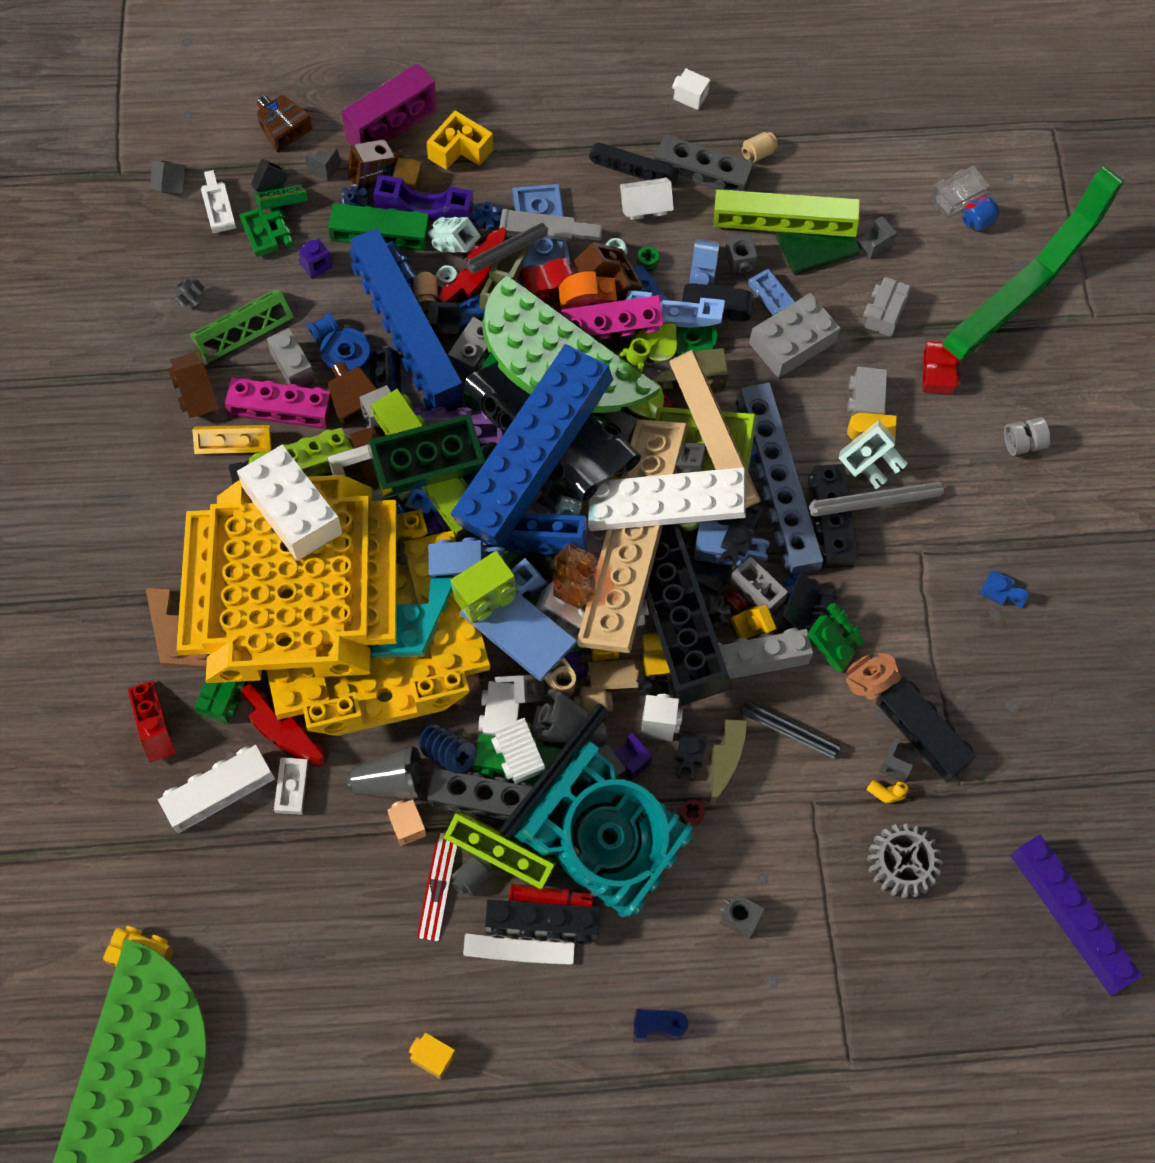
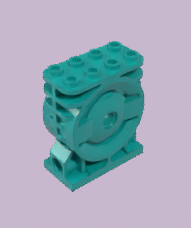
M589 742L578 752L514 837L522 844L526 842L542 856L556 854L560 865L569 877L581 886L591 890V894L594 897L598 896L604 901L603 904L615 909L617 915L621 918L625 916L630 917L633 913L637 914L646 902L643 899L649 890L653 892L662 880L659 877L661 872L665 868L668 870L678 858L675 855L676 851L681 846L684 848L694 834L691 833L692 826L689 823L683 824L678 820L679 816L676 813L670 814L665 810L666 805L659 803L648 790L631 781L616 779L614 765L597 752L599 750L598 747ZM578 778L588 788L574 796L571 794L570 787ZM616 795L621 796L614 807H599L583 817L576 830V845L580 853L577 856L572 843V832L578 816L592 805L611 803ZM558 805L562 810L556 824L548 819V815ZM641 813L643 818L637 825L640 832V848L635 860L621 872L597 876L596 874L600 869L611 870L626 864L633 857L637 850L639 839L638 830L634 822ZM604 831L612 834V844H607L603 841L602 834Z

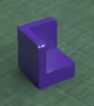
M632 733L627 736V742L614 752L626 769V776L631 781L652 764V754Z

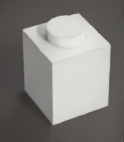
M685 69L682 75L677 76L672 88L675 89L674 100L699 110L709 93L710 79Z

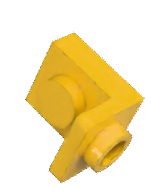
M767 605L752 607L731 617L738 638L748 639L754 635L769 633L776 629Z

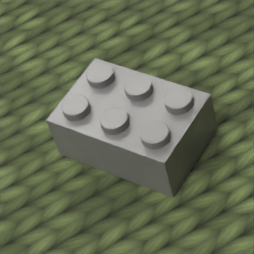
M809 293L752 328L749 344L779 379L835 344L840 327L815 297Z

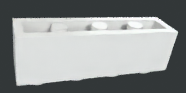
M256 745L252 747L246 746L240 749L233 758L215 763L208 772L192 776L188 779V783L183 786L167 790L158 801L171 826L179 834L275 780V777Z

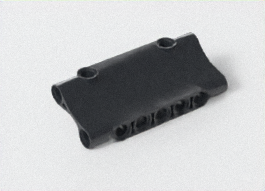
M496 361L490 366L470 374L464 382V388L480 402L483 414L499 430L505 433L531 394L511 381L498 367L499 362ZM591 413L549 478L555 482L566 480V487L582 502H585L596 493L602 483L613 476L629 472L635 468L641 460V455L621 437L622 429L614 424L604 413Z

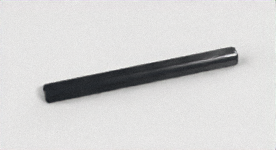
M597 704L500 828V833L503 836L511 839L609 714V710L605 706Z

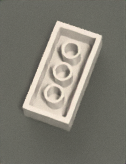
M283 445L237 471L244 491L297 561L343 534L338 516Z

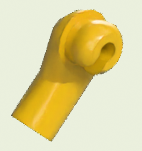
M873 779L866 790L884 803H894L905 799L909 788L904 782H897L894 786L884 787Z

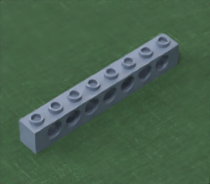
M770 383L743 387L740 389L739 398H736L738 413L754 414V411L762 413V415H756L757 419L752 449L756 452L755 473L757 478H761L763 486H761L762 497L764 501H768L770 507L768 508V517L770 523H774L776 528L774 536L777 546H781L783 552L781 554L783 568L788 569L790 577L793 574H799L800 571L804 574L819 572L823 563L822 555ZM759 433H766L769 436L763 437ZM765 455H773L775 459H769ZM772 477H779L782 481H775ZM779 499H785L789 503L783 504L779 501ZM791 521V522H793L796 526H794V527L788 526L785 522ZM792 544H799L803 549H795L792 547Z

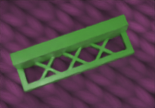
M275 289L189 335L193 343L198 345L205 361L209 363L289 321L294 316L282 292ZM280 303L286 315L279 319L269 317L272 307ZM266 310L265 316L260 314ZM259 316L264 318L261 328L256 331L248 329L250 318ZM233 327L242 329L240 339L235 342L226 340L229 329ZM246 331L251 332V334L245 336ZM223 333L222 338L216 337ZM210 339L221 341L218 351L209 355L203 343Z

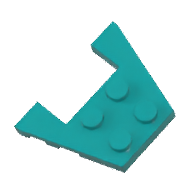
M431 578L428 604L397 605L396 644L368 645L372 657L425 656L438 628V620L449 604L448 598L452 592L450 580L452 578Z

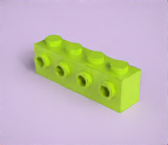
M342 428L326 430L320 435L311 438L304 437L296 443L283 445L307 477L321 476L332 472L327 457L354 449ZM271 451L254 454L249 458L248 464Z

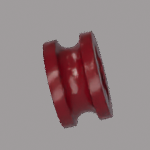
M731 589L727 593L728 596H723L724 604L731 606V614L733 615L739 614L740 609H744L747 606L744 598L735 590Z
M694 799L685 801L680 809V819L684 824L689 823L691 826L699 825L705 814L702 803ZM691 807V810L693 808L698 810L696 819H693V816H691V819L686 816L687 808Z

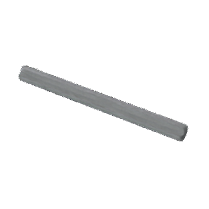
M933 482L812 501L809 505V510L812 516H820L940 497L944 493V488L941 482Z

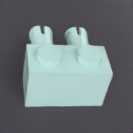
M880 420L844 447L839 454V459L855 477L859 473H863L875 489L879 488L880 484L883 485L888 478L874 464V461L882 457L894 470L895 474L900 471V468L903 469L908 464L894 448L895 437Z

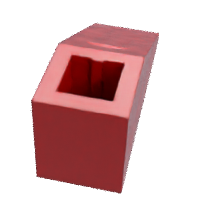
M152 680L129 688L128 693L140 741L149 762L152 763L176 754L154 681Z

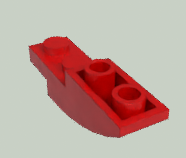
M501 227L498 231H492L486 237V242L480 247L475 246L468 253L467 261L504 242L507 239L506 229ZM492 265L477 273H472L467 268L463 269L457 275L456 281L451 285H445L439 291V296H437L438 302L456 303L462 296L469 299L478 295L489 279V271Z
M249 683L241 689L244 698L255 710L248 715L251 724L264 738L284 753L296 759H308L309 764L323 767L326 764L323 757L326 753L317 740L312 743L307 737L309 731L300 720L297 723L292 717H288L286 720H277L275 708L271 710L266 704L268 698L260 688L255 690Z

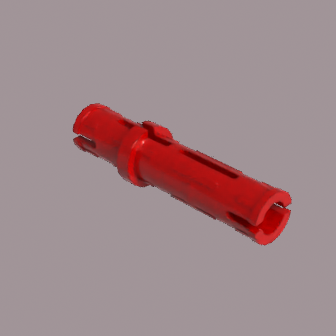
M511 883L509 901L593 907L594 900L592 894L570 891V888H564L563 890L543 888L541 890L538 887Z

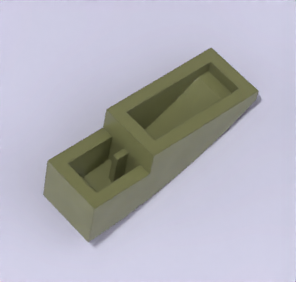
M529 246L492 265L489 271V279L480 294V309L485 310L491 292L503 278L509 276L514 281H518Z
M725 720L722 745L713 746L711 753L710 804L715 805L733 778L745 742L747 721Z

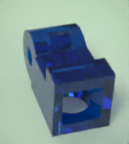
M636 1009L634 1013L633 1042L645 1043L647 1035H664L670 1040H678L688 1029V1019L683 1013L678 1011Z

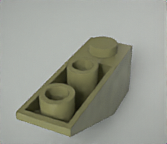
M724 349L696 352L695 354L711 389H719L722 386H726L728 370ZM672 368L654 378V381L662 388L663 394L682 391Z

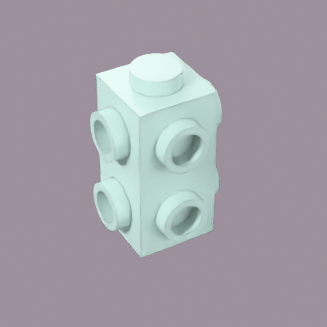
M441 217L433 223V228L427 233L432 239V245L438 251L467 253L476 246L475 242L481 237L468 217Z

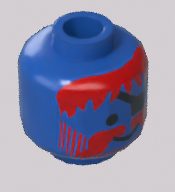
M980 196L965 205L962 219L968 228L972 227L975 231H981L997 222L1000 210L993 198Z

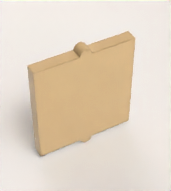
M634 659L588 662L589 672L587 673V679L590 680L591 690L638 688L636 680L639 676V671L635 669Z

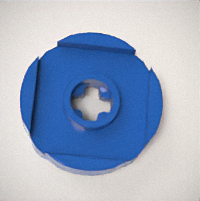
M343 328V331L330 332L321 344L322 362L332 373H334L332 367L339 362L344 361L350 371L356 367L363 370L370 360V346L363 333L356 329ZM350 348L351 354L343 356L340 350Z

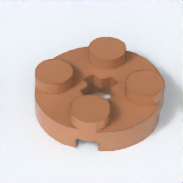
M877 653L879 656L877 658L871 659L867 655L856 660L847 670L848 678H846V682L850 691L856 695L866 696L867 699L873 700L878 698L881 692L898 683L901 679L895 659L889 654Z

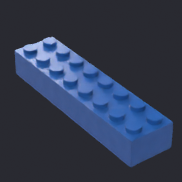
M378 228L351 238L352 249L349 250V253L353 260L351 266L356 277L360 276L362 278V288L366 295H371L373 299L371 303L375 313L381 314L383 318L381 322L387 334L391 333L393 336L392 344L397 353H402L404 357L402 362L406 371L412 372L414 376L412 380L418 392L422 391L424 394L423 401L426 409L431 411L433 408H445L446 411H456L458 408H463L462 382Z
M564 344L452 510L451 515L459 526L496 547L504 545L614 380L609 365Z

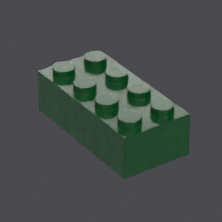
M471 414L368 440V451L382 498L477 473L485 463Z

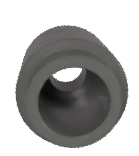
M478 856L470 857L452 875L454 880L452 885L460 894L465 895L467 893L472 895L490 877L489 873L493 868L488 861Z

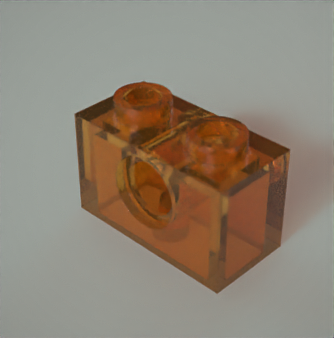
M572 543L564 547L554 557L553 596L578 609L586 602L591 601L596 594L595 555Z

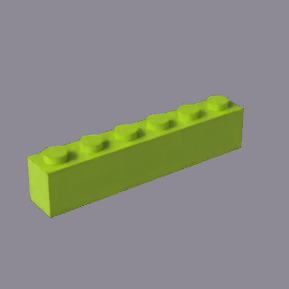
M716 189L713 227L856 237L859 199Z
M398 389L371 404V413L386 435L426 425L420 415L416 416L411 410L413 406L407 395H401ZM454 478L422 487L449 529L454 532L456 538L468 531L459 526L451 515L452 510L468 488L463 478Z

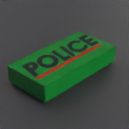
M301 185L254 193L255 202L261 209H268L305 202L307 200V192Z

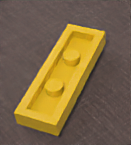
M270 425L193 427L192 429L194 454L255 453L272 450Z

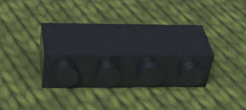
M904 676L898 683L893 684L881 693L877 699L876 704L946 783L962 772L975 759L976 756L970 744L962 741L957 736L952 724L944 721L938 715L934 704L926 701L920 695L918 687Z

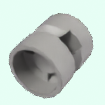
M1042 417L1026 420L1025 424L1019 421L1005 425L1004 438L1006 447L1011 455L1025 454L1029 452V449L1034 452L1049 448L1050 432L1046 421Z

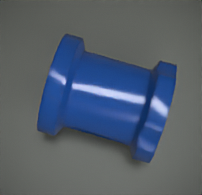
M329 312L325 313V317L314 323H307V328L317 343L330 332L335 331L336 333L339 331L335 319Z

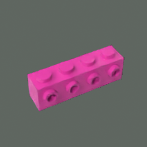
M661 295L561 310L562 316L588 335H596L597 340L612 338L611 333L621 332V337L636 335L635 330L645 328V333L660 331V326L666 325Z
M231 377L225 401L229 416L327 429L333 404L330 391H326L323 388L310 389L296 384L282 385L273 381H254L247 377Z

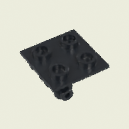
M800 571L783 617L795 628H798V630L807 629V632H809L819 616L827 615L828 618L830 617L829 615L831 614L827 607L837 601V592L830 588L824 592L807 575Z

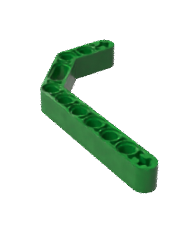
M1103 166L1091 180L1075 211L1040 254L946 337L942 347L957 359L963 361L1047 287L1103 220L1125 181L1106 166Z

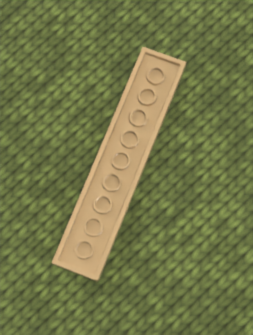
M637 419L630 445L641 455V460L631 471L623 473L621 479L676 474V462L688 430L686 423ZM663 525L607 530L577 638L579 647L630 653Z

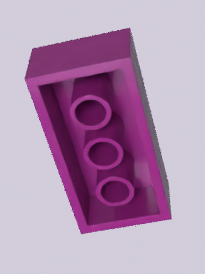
M417 63L411 68H406L395 78L387 80L376 90L368 92L360 100L349 104L342 110L346 140L350 145L378 140L388 142L437 111L435 81Z

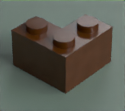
M592 242L574 260L578 273L593 271L596 272V277L615 278L617 301L626 300L628 290L640 291L644 287L621 248Z
M197 351L170 359L172 367L168 368L174 389L180 388L182 397H178L182 412L187 411L189 418H193L218 410L219 408L200 352Z

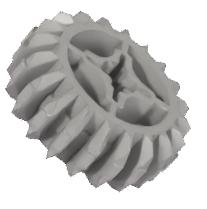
M906 823L902 825L900 831L896 824L892 825L891 832L886 828L883 829L881 832L882 837L876 835L873 840L875 844L869 847V851L872 854L867 857V861L873 863V865L868 870L870 873L877 872L873 880L875 883L880 880L884 882L881 886L883 891L888 886L892 888L891 896H895L898 890L901 892L902 898H906L909 892L914 898L919 895V891L925 894L929 890L928 886L933 887L936 884L934 877L941 875V871L937 867H940L943 862L935 858L941 854V850L932 849L936 844V840L933 839L928 842L926 840L928 831L919 835L918 826H914L912 831H909ZM906 842L912 845L908 848H902L897 844L894 846L892 843ZM918 850L924 857L925 869L922 868L923 864L917 859ZM884 852L888 854L887 858L890 859V861L893 864V869L891 872L888 870L885 864ZM911 853L907 864L898 869L902 858ZM900 874H908L911 877L916 876L918 879L908 881L897 877Z

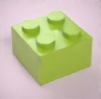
M497 551L450 580L454 599L472 624L476 620L483 621L492 614V610L500 605L501 607L507 606L514 600V596L517 595L515 576Z

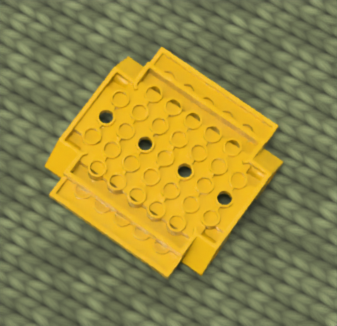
M344 475L308 477L338 516L343 534L298 561L290 551H282L285 544L244 491L240 481L235 482L217 496V504H210V510L186 511L176 649L178 655L210 654L207 656L206 683L261 680L262 670L312 667L315 677L370 674L371 650L364 645L396 644V500L373 501L372 487ZM285 590H292L294 592L289 598L284 599L280 597V594ZM284 637L292 639L291 643L287 646L282 647L278 645L279 640Z
M421 509L397 514V605L428 604L431 577L429 576V544H437L438 540L456 542L453 531L424 537L427 534V529ZM283 546L282 551L289 552L288 548ZM285 590L280 594V597L284 599L289 598L294 592L292 590ZM452 591L448 598L449 604L438 620V628L425 656L372 657L371 655L370 674L315 677L312 667L267 670L277 720L304 714L308 731L339 736L444 711L469 693L466 680L467 675L490 670L482 634L460 615L462 609L455 601ZM284 637L279 640L278 645L282 647L287 646L291 643L292 639ZM384 692L393 695L392 699L388 702L379 701L378 696Z

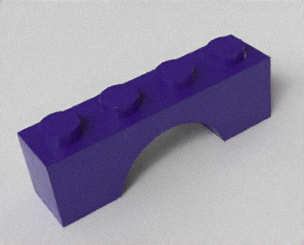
M379 175L374 191L375 208L397 209L408 212L419 211L427 213L429 220L436 221L441 217H468L471 220L474 208L472 190L449 187L440 194H426L414 190L402 178Z

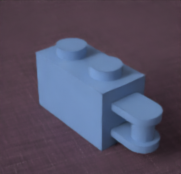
M716 521L699 522L693 560L719 564L722 553L727 551L720 547L729 526L721 525ZM753 538L749 547L756 548V550H748L745 557L737 555L736 566L742 565L750 556L757 562L767 561L766 549L769 548V541ZM725 559L722 564L732 565L733 562L730 559Z
M464 538L463 542L438 540L437 544H429V576L431 578H454L495 551L502 558V555L505 554V549L502 547L486 548L482 541L477 538Z

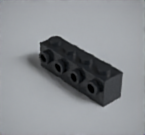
M844 464L814 465L812 475H808V488L813 490L814 498H811V502L849 496ZM846 511L816 516L817 521H814V532L816 536H819L820 544L818 545L823 559V569L854 567L858 555L852 512Z
M487 899L485 934L498 939L515 936L520 940L526 941L543 938L547 939L548 942L554 943L571 940L575 941L576 944L589 945L591 942H597L600 907Z

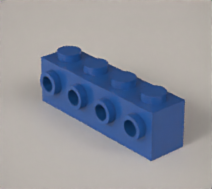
M524 513L502 548L505 551H514L516 553L534 552L544 555L551 553L568 556L586 555L589 539L586 516ZM480 538V540L483 543H485L489 548L496 547L495 545Z

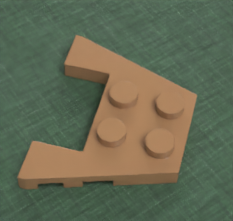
M147 588L146 594L161 666L206 669L207 656L210 654L178 655L176 651L179 616L169 615L171 590Z

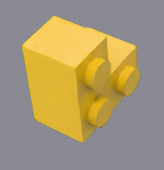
M454 111L427 141L428 159L445 170H448L460 155L480 166L493 151V133L457 111Z

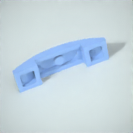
M628 290L626 300L650 297L652 293ZM700 298L699 304L663 300L665 323H673L677 327H704L721 323L725 300Z

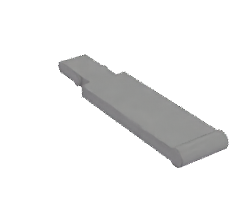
M508 209L502 210L499 229L504 227L507 234L518 235L539 223H544L548 227V235L544 238L571 241L572 237L601 240L603 229L602 225L574 222L572 217Z

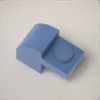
M695 238L689 284H714L719 250L718 241Z

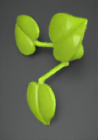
M666 323V325L660 326V331L645 333V328L642 329L636 339L631 342L629 349L624 348L617 356L620 358L626 356L632 365L638 366V371L641 373L647 356L656 362L670 360L677 348L676 324ZM662 388L651 400L639 406L633 404L626 407L638 416L649 420L655 419L657 407H663L664 404Z

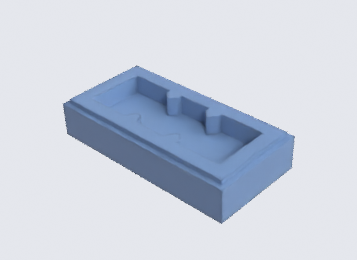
M769 268L748 281V285L772 315L777 314L795 302Z

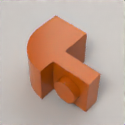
M593 271L580 272L567 277L559 286L560 308L569 309L588 306L590 303L616 302L615 278L596 277V272Z

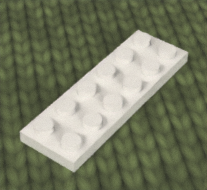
M744 467L607 480L601 484L596 493L589 499L588 527L590 531L746 518V473Z

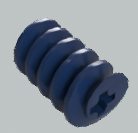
M431 724L427 726L419 738V748L422 754L453 773L467 771L476 760V747L441 725Z

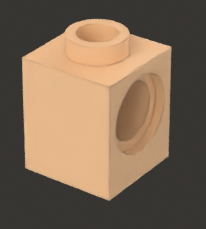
M400 800L392 804V808L387 810L400 846L426 837L425 828L413 800L408 802L407 800Z

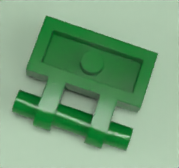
M279 206L269 208L270 213L264 214L263 209L260 207L239 214L240 221L256 258L279 250L278 241L284 242L287 248L294 246L293 232L290 227H287L285 222L286 216L279 209ZM275 224L278 229L272 231L270 225Z
M831 603L827 607L831 616L829 618L827 615L819 616L807 633V636L833 669L839 672L844 671L856 653L850 644L853 642L856 647H860L863 645L864 639L861 637V631L858 627L852 625L847 619L848 614L844 609L839 608L836 603ZM839 625L844 631L843 634L837 629Z

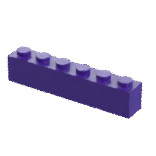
M1041 834L1020 846L1011 855L1013 861L1110 996L1143 976Z

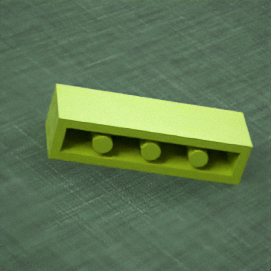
M462 811L455 813L443 837L541 890L547 885L558 863L557 860L547 855L542 856L534 848L524 843L522 844L514 838H506L499 830Z

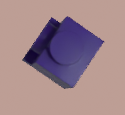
M320 238L309 240L302 248L298 249L299 263L311 279L332 268L330 253ZM319 260L322 261L319 265L313 266V263Z

